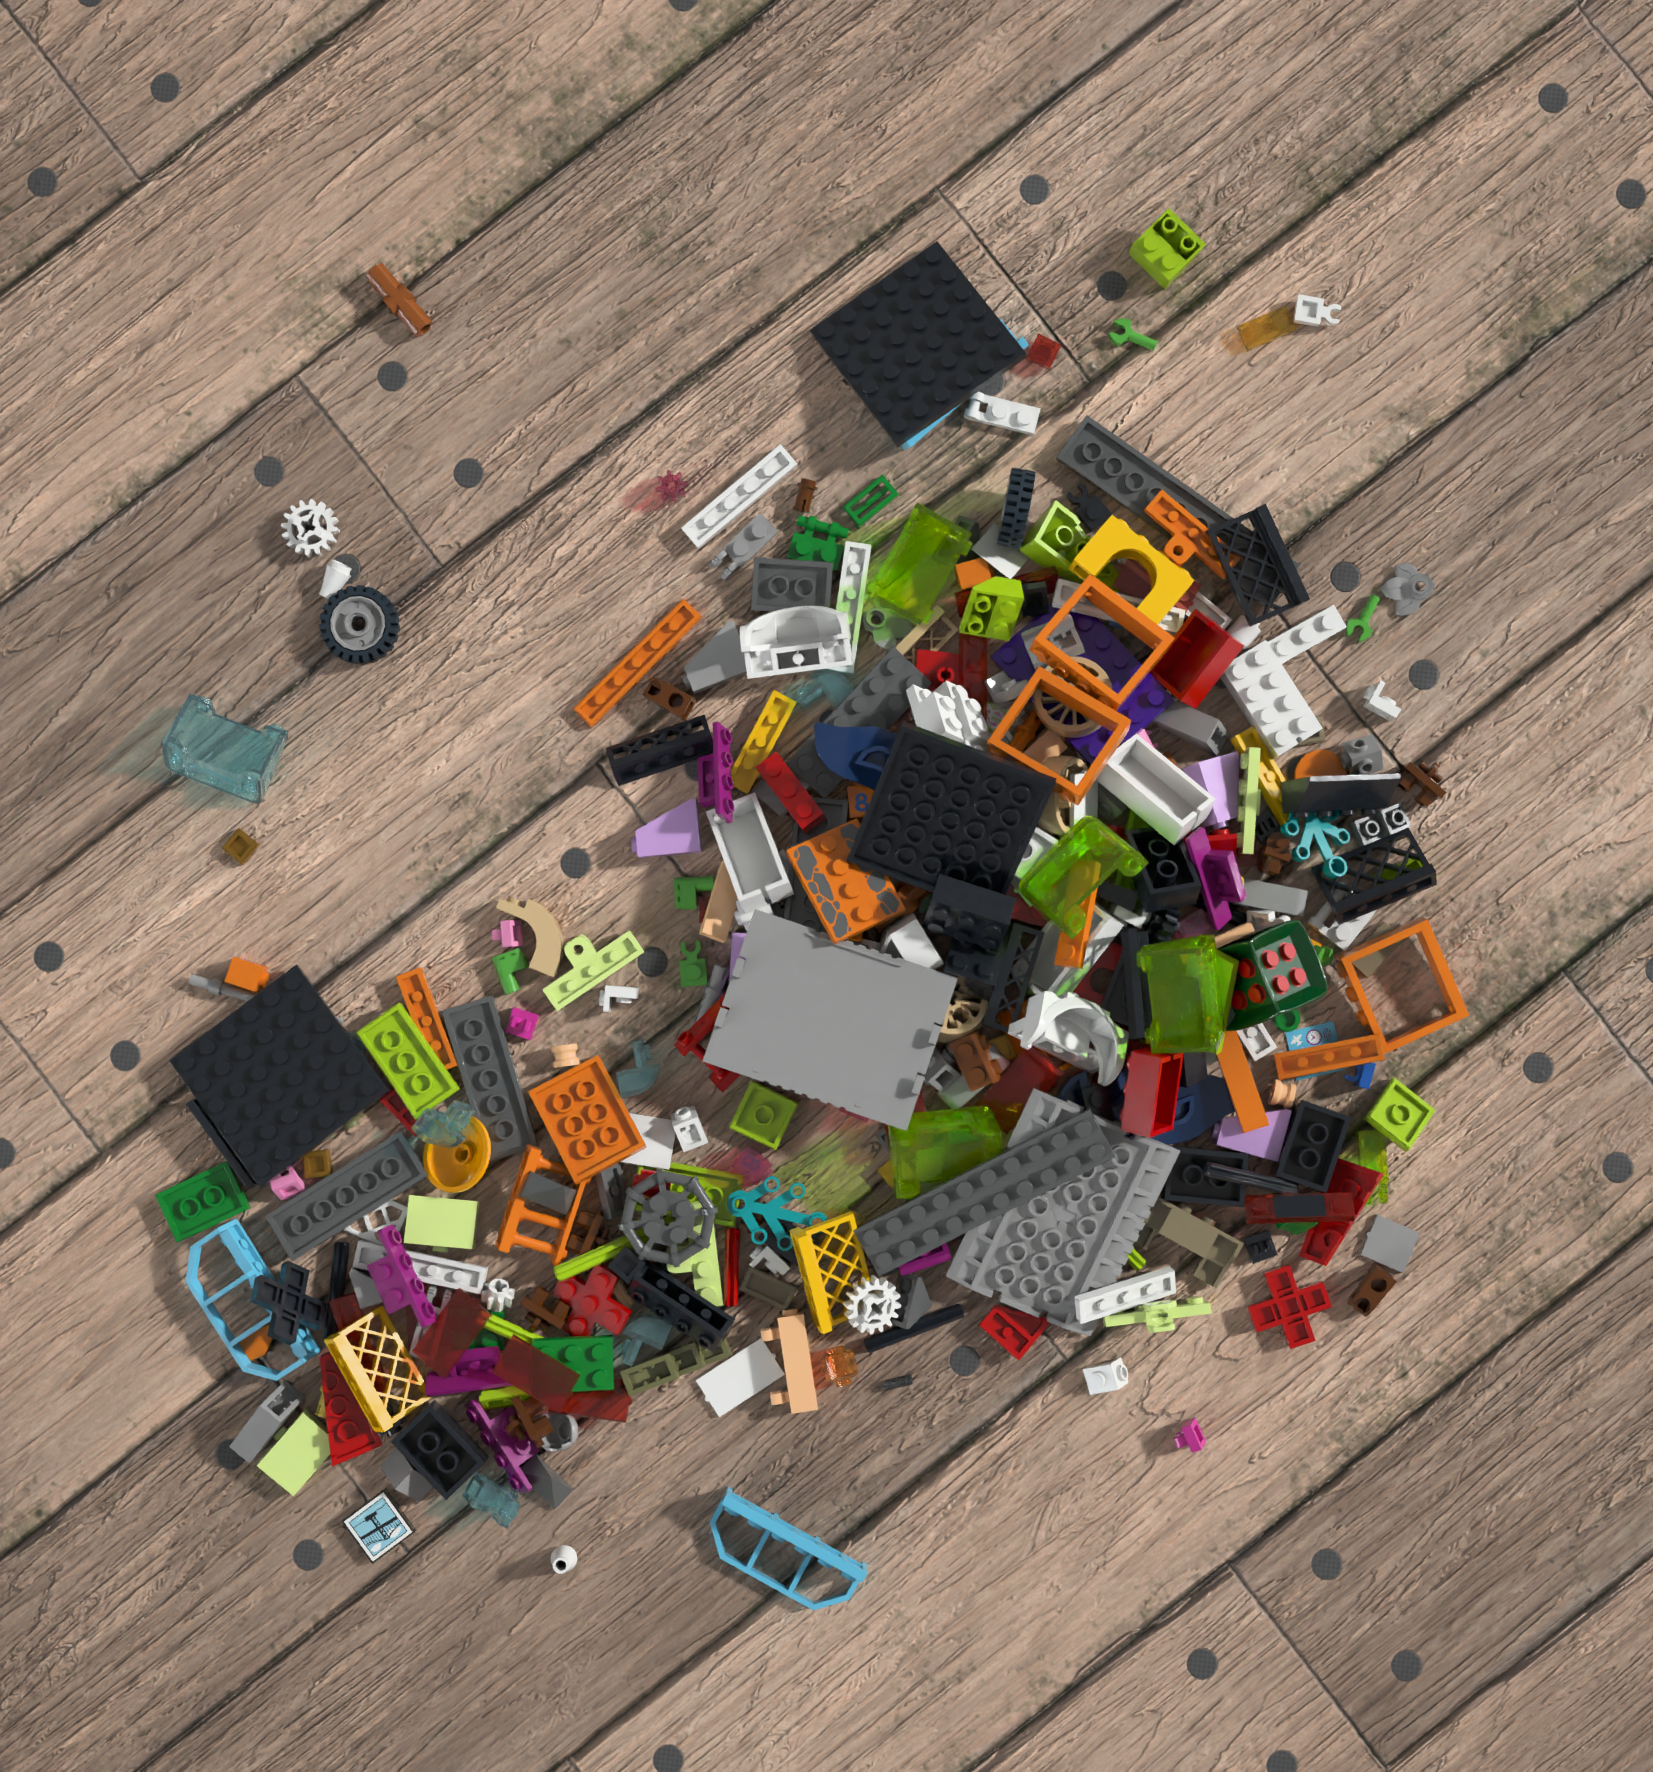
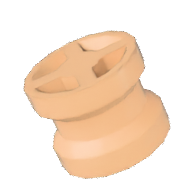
M577 1043L551 1047L552 1053L555 1054L554 1068L580 1064L579 1058L576 1057Z
M1274 1079L1269 1091L1268 1104L1273 1106L1280 1104L1283 1108L1290 1110L1295 1099L1296 1084L1289 1083L1285 1085L1280 1080Z

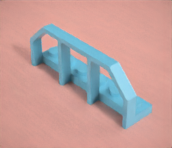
M236 1218L218 1227L190 1246L185 1283L241 1370L277 1381L322 1350L308 1328L299 1323L297 1339L295 1343L291 1344L294 1355L300 1360L283 1371L251 1363L239 1342L269 1323L272 1311L265 1309L271 1315L235 1338L213 1302L247 1279L252 1289L254 1280L259 1275L277 1280ZM217 1235H220L221 1242L229 1249L236 1265L242 1269L244 1275L209 1298L197 1279L201 1247Z
M730 1487L727 1488L710 1519L711 1529L721 1560L812 1610L850 1600L859 1581L863 1583L868 1573L867 1563L863 1561L860 1563L823 1543L820 1537L815 1536L814 1538L780 1519L777 1513L771 1514L733 1493V1489ZM723 1508L735 1517H738L740 1514L747 1518L748 1524L756 1529L761 1530L762 1527L765 1528L747 1564L725 1552L717 1524V1519ZM770 1533L774 1539L785 1543L787 1540L794 1544V1549L805 1555L788 1587L752 1567ZM813 1555L819 1558L818 1562L829 1569H832L834 1566L842 1571L841 1575L851 1581L846 1592L812 1601L794 1591Z

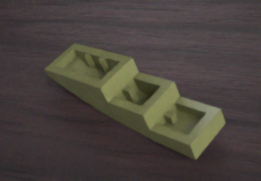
M726 1338L715 1353L701 1347L696 1340H693L620 1371V1374L630 1397L678 1379L680 1376L701 1369L707 1364L729 1357L732 1352Z

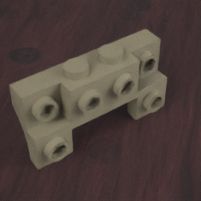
M1158 1196L1154 1207L1150 1208L1149 1211L1151 1213L1148 1219H1145V1225L1138 1234L1140 1236L1134 1244L1147 1250L1156 1232L1200 1255L1201 1258L1191 1275L1217 1288L1244 1243L1214 1227L1216 1224L1214 1220L1203 1214L1199 1219L1191 1214L1192 1208L1181 1202H1178L1177 1206Z

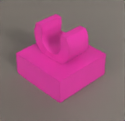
M513 1007L505 1032L532 1040L539 1015Z
M1196 1417L1186 1420L1181 1428L1182 1431L1176 1433L1177 1437L1173 1438L1177 1448L1189 1445L1192 1453L1200 1451L1204 1447L1206 1440Z

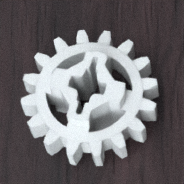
M310 499L309 505L300 500L299 508L291 505L290 508L293 513L291 515L284 514L288 522L281 524V527L287 530V532L282 534V537L290 539L287 545L290 548L296 547L295 552L299 555L305 550L307 557H311L313 551L318 556H322L321 549L331 550L328 545L329 542L337 543L333 534L340 533V530L334 527L339 520L336 517H331L334 511L331 508L325 510L326 505L323 502L316 506V502L313 499ZM309 512L308 515L300 517L301 515ZM323 517L325 518L327 523V531L324 530L322 526V523L324 521ZM308 525L314 526L315 529L314 531H307L306 527ZM294 526H296L299 531V534L297 536L298 540L294 533ZM321 539L318 543L312 544L313 541Z
M871 1275L870 1281L862 1277L861 1285L859 1286L853 1283L852 1286L855 1290L853 1292H846L850 1300L843 1302V1305L848 1309L844 1312V1315L849 1319L848 1322L861 1333L866 1330L869 1334H873L875 1328L883 1332L884 1324L891 1327V1317L898 1318L899 1316L894 1312L895 1309L901 1308V1304L896 1301L900 1298V1294L895 1291L896 1287L891 1282L888 1283L884 1277L878 1279L875 1275Z

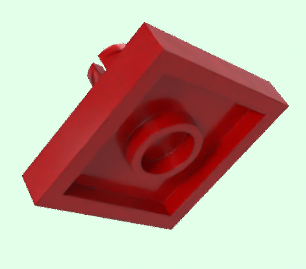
M916 650L915 667L932 682L926 689L932 693L945 681H949L955 685L962 686L966 690L969 655Z

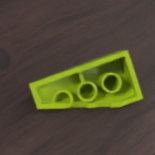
M1055 500L1028 530L1021 548L1018 550L1049 571L1070 582L1082 584L1084 581L1069 570V567L1074 558L1092 537H1087L1079 526L1081 522L1076 515ZM1111 562L1096 576L1098 580L1115 593H1119L1124 583V580Z

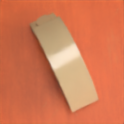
M508 896L507 900L499 899L496 906L497 909L525 920L535 932L536 949L529 968L556 977L563 959L564 943L560 927L553 915L544 906L531 899L527 900L524 908L521 907L522 901Z

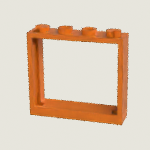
M1090 574L1035 637L1029 651L1038 657L1037 660L1045 662L1053 668L1059 677L1066 678L1079 690L1117 711L1166 653L1175 638ZM1083 596L1154 650L1118 694L1047 640Z
M1039 666L988 739L987 752L1056 778L1053 791L1058 794L1061 800L1065 801L1066 799L1078 806L1128 733L1131 719ZM1037 688L1113 732L1078 785L1073 784L1001 741Z
M1418 918L1334 956L1337 964H1335L1336 972L1341 979L1344 978L1348 986L1345 988L1346 995L1351 1003L1355 1002L1358 1012H1355L1359 1024L1362 1027L1365 1026L1368 1036L1380 1034L1384 1054L1469 1016L1428 919ZM1416 933L1450 1013L1385 1041L1352 962Z

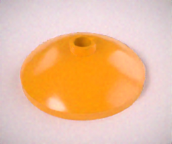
M455 1113L441 1119L432 1128L425 1142L423 1164L428 1179L436 1188L449 1193H460L473 1187L482 1178L489 1164L491 1154L490 1138L485 1126L471 1115Z

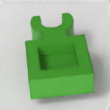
M695 941L696 949L693 952H689L686 949V942L681 943V951L686 955V960L679 961L681 987L708 985L706 959H698V954L701 951V943L699 941Z

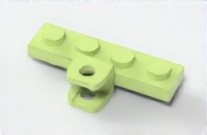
M1246 748L1245 753H1242L1240 758V768L1244 769V777L1239 780L1238 817H1236L1237 822H1240V832H1236L1237 848H1239L1238 854L1250 855L1254 851L1256 816H1259L1261 799V789H1258L1261 748Z
M630 930L599 951L595 949L585 935L580 934L566 943L564 947L565 954L574 968L542 990L558 1011L644 953V950ZM581 945L583 951L581 953L575 952L574 946Z
M699 1201L690 1202L695 1209L702 1207ZM696 1216L693 1227L694 1231L701 1233L704 1216ZM713 1223L709 1241L711 1245L709 1248H704L680 1264V1267L674 1268V1265L667 1264V1269L672 1273L693 1272L695 1292L715 1306H723ZM689 1236V1240L678 1243V1252L695 1241ZM667 1246L666 1253H671L670 1246Z
M1202 1296L1186 1298L1187 1302L1176 1303V1300L1143 1303L1142 1305L1135 1306L1134 1309L1123 1310L1102 1317L1106 1327L1146 1322L1147 1331L1156 1333L1175 1330L1173 1318L1212 1314L1210 1302L1203 1300Z

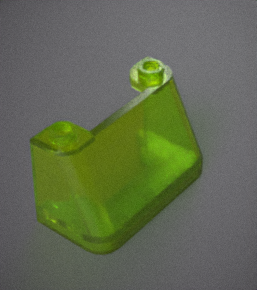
M917 502L910 513V518L903 527V531L879 573L876 574L874 582H871L867 588L864 600L920 627L922 623L928 624L934 613L930 608L961 554L966 557L973 542L969 541L972 535L971 532Z
M1088 815L1081 818L1021 878L1019 890L1046 921L1073 939L1086 923V915L1079 905L1116 869L1125 876L1131 877L1138 874L1148 864V861L1102 821Z
M1198 935L1142 946L1140 951L1137 952L1138 968L1142 967L1143 972L1148 975L1153 1021L1150 1028H1146L1145 1036L1146 1043L1151 1045V1053L1217 1052L1224 1035V1017L1214 935Z
M983 1106L912 1113L907 1131L888 1125L893 1186L897 1199H911L920 1193V1184L947 1181L1002 1152V1132L991 1109Z

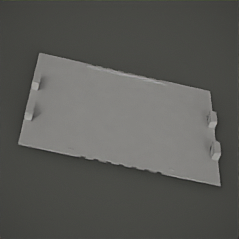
M755 909L739 954L740 957L746 958V961L737 958L722 1006L728 1007L729 1010L720 1007L703 1062L762 1082L764 1080L768 1081L770 1085L782 1086V1089L788 1091L791 1089L794 1090V1093L800 1095L802 1093L806 1094L808 1098L814 1100L817 1098L820 1099V1102L826 1104L829 1102L833 1104L832 1106L844 1107L846 1111L907 1131L925 1077L917 1075V1073L926 1074L942 1028L934 1025V1023L943 1024L958 978L898 957L896 959L892 958V955L886 953L884 955L880 954L879 951L874 949L868 950L866 946L860 944L857 946L853 944L854 942L848 940L834 945L827 933H818L815 931L816 929Z
M1033 1088L1007 1144V1149L1082 1112L1084 1107L1069 1100L1065 1102ZM1096 1114L1093 1115L1113 1149L1115 1157L966 1232L946 1274L952 1280L990 1298L993 1293L996 1294L997 1291H1000V1302L1033 1316L1039 1317L1040 1313H1043L1044 1310L1048 1311L1046 1316L1047 1322L1088 1336L1092 1335L1099 1318L1081 1324L1076 1319L1075 1296L1117 1283L1116 1278L1117 1276L1120 1277L1123 1271L1121 1268L1126 1264L1127 1256L1129 1253L1131 1254L1134 1248L1132 1245L1134 1242H1137L1140 1236L1138 1233L1143 1229L1144 1221L1146 1218L1148 1219L1151 1213L1149 1210L1151 1207H1154L1180 1153V1150L1152 1138L1136 1134L1132 1138L1127 1137L1126 1135H1129V1132L1121 1131V1122L1116 1120L1112 1122Z

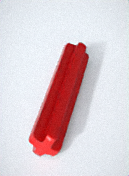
M739 1228L726 1229L723 1304L728 1307H734L738 1304Z

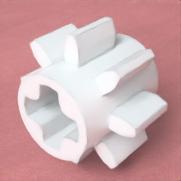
M494 1279L490 1283L484 1284L481 1302H487L488 1310L501 1312L506 1307H511L515 1289L509 1288L508 1281Z

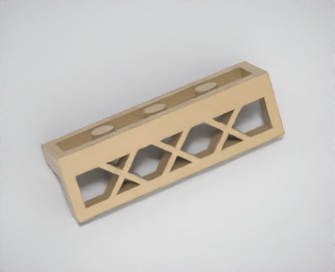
M938 605L895 647L907 660H912L914 666L915 645L919 641H930V651H939L959 631L944 615L945 611ZM940 620L951 630L945 637H933V627ZM930 631V637H924ZM933 641H940V642L933 648ZM912 649V656H905Z

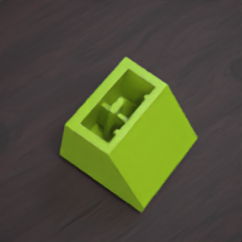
M1168 208L1132 244L1129 255L1166 289L1184 272L1206 244Z
M995 576L973 586L959 627V633L1010 641L1024 601L1021 581Z

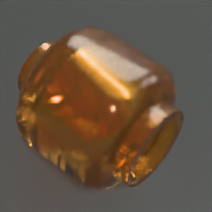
M845 1345L825 1350V1355L821 1358V1365L826 1381L830 1383L836 1382L837 1387L851 1384V1378L858 1374L854 1352L851 1349H846Z

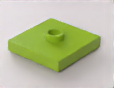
M1392 1078L1364 1120L1407 1152L1430 1120L1435 1109L1396 1078Z
M751 1080L729 1128L776 1151L799 1102Z

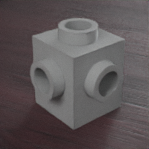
M1372 734L1342 743L1341 765L1344 770L1348 769L1351 775H1366L1383 770L1382 749Z
M936 1047L934 1048L926 1074H918L925 1077L923 1082L927 1086L931 1084L941 1093L961 1076L953 1065L955 1062L954 1057L947 1050L944 1049L941 1052Z

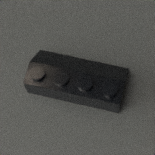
M1401 774L1309 776L1280 782L1283 814L1293 813L1294 818L1310 817V813L1315 812L1316 817L1332 816V812H1339V816L1355 815V811H1361V815L1377 814V809L1388 808L1400 782Z

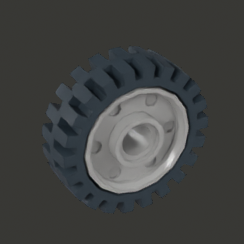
M1020 468L1011 469L1002 507L997 539L998 545L1021 548L1031 506L1035 481L1034 471Z
M357 585V587L348 586L345 590H338L335 596L332 595L329 598L328 604H324V611L320 614L321 624H319V628L322 632V639L326 643L325 645L337 657L353 664L364 665L370 662L374 663L379 658L387 656L386 653L394 648V643L397 642L399 637L398 632H400V620L394 605L384 594L371 587ZM359 619H365L366 625L364 629L355 631V622Z

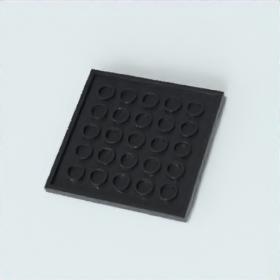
M938 241L810 330L813 338L897 448L1027 358L1023 348Z
M902 721L846 861L932 893L939 874L1006 895L1056 784V778Z
M297 964L169 1060L260 1188H264L390 1092L388 1086Z

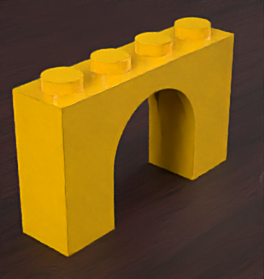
M1113 515L1108 518L1079 552L1069 567V570L1085 581L1090 574L1096 577L1109 562L1115 559L1128 558L1137 561L1147 570L1151 580L1150 593L1136 609L1157 625L1161 623L1194 582L1188 571L1177 567L1164 552L1157 551L1144 536L1137 535L1124 520Z

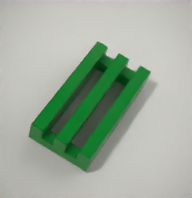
M882 474L845 504L842 509L854 521L855 525L860 528L896 499L899 494ZM883 483L885 487L854 512L851 510L854 505ZM888 491L891 493L861 519L857 517Z

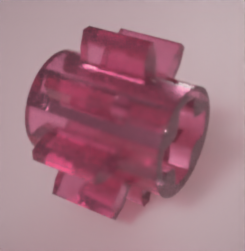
M667 470V475L664 478L658 476L661 486H657L655 489L656 492L664 493L662 495L663 502L669 498L676 504V498L679 496L686 497L682 488L687 487L688 483L687 481L680 482L682 478L681 472L673 475L670 470ZM670 482L675 484V491L670 492L668 488Z

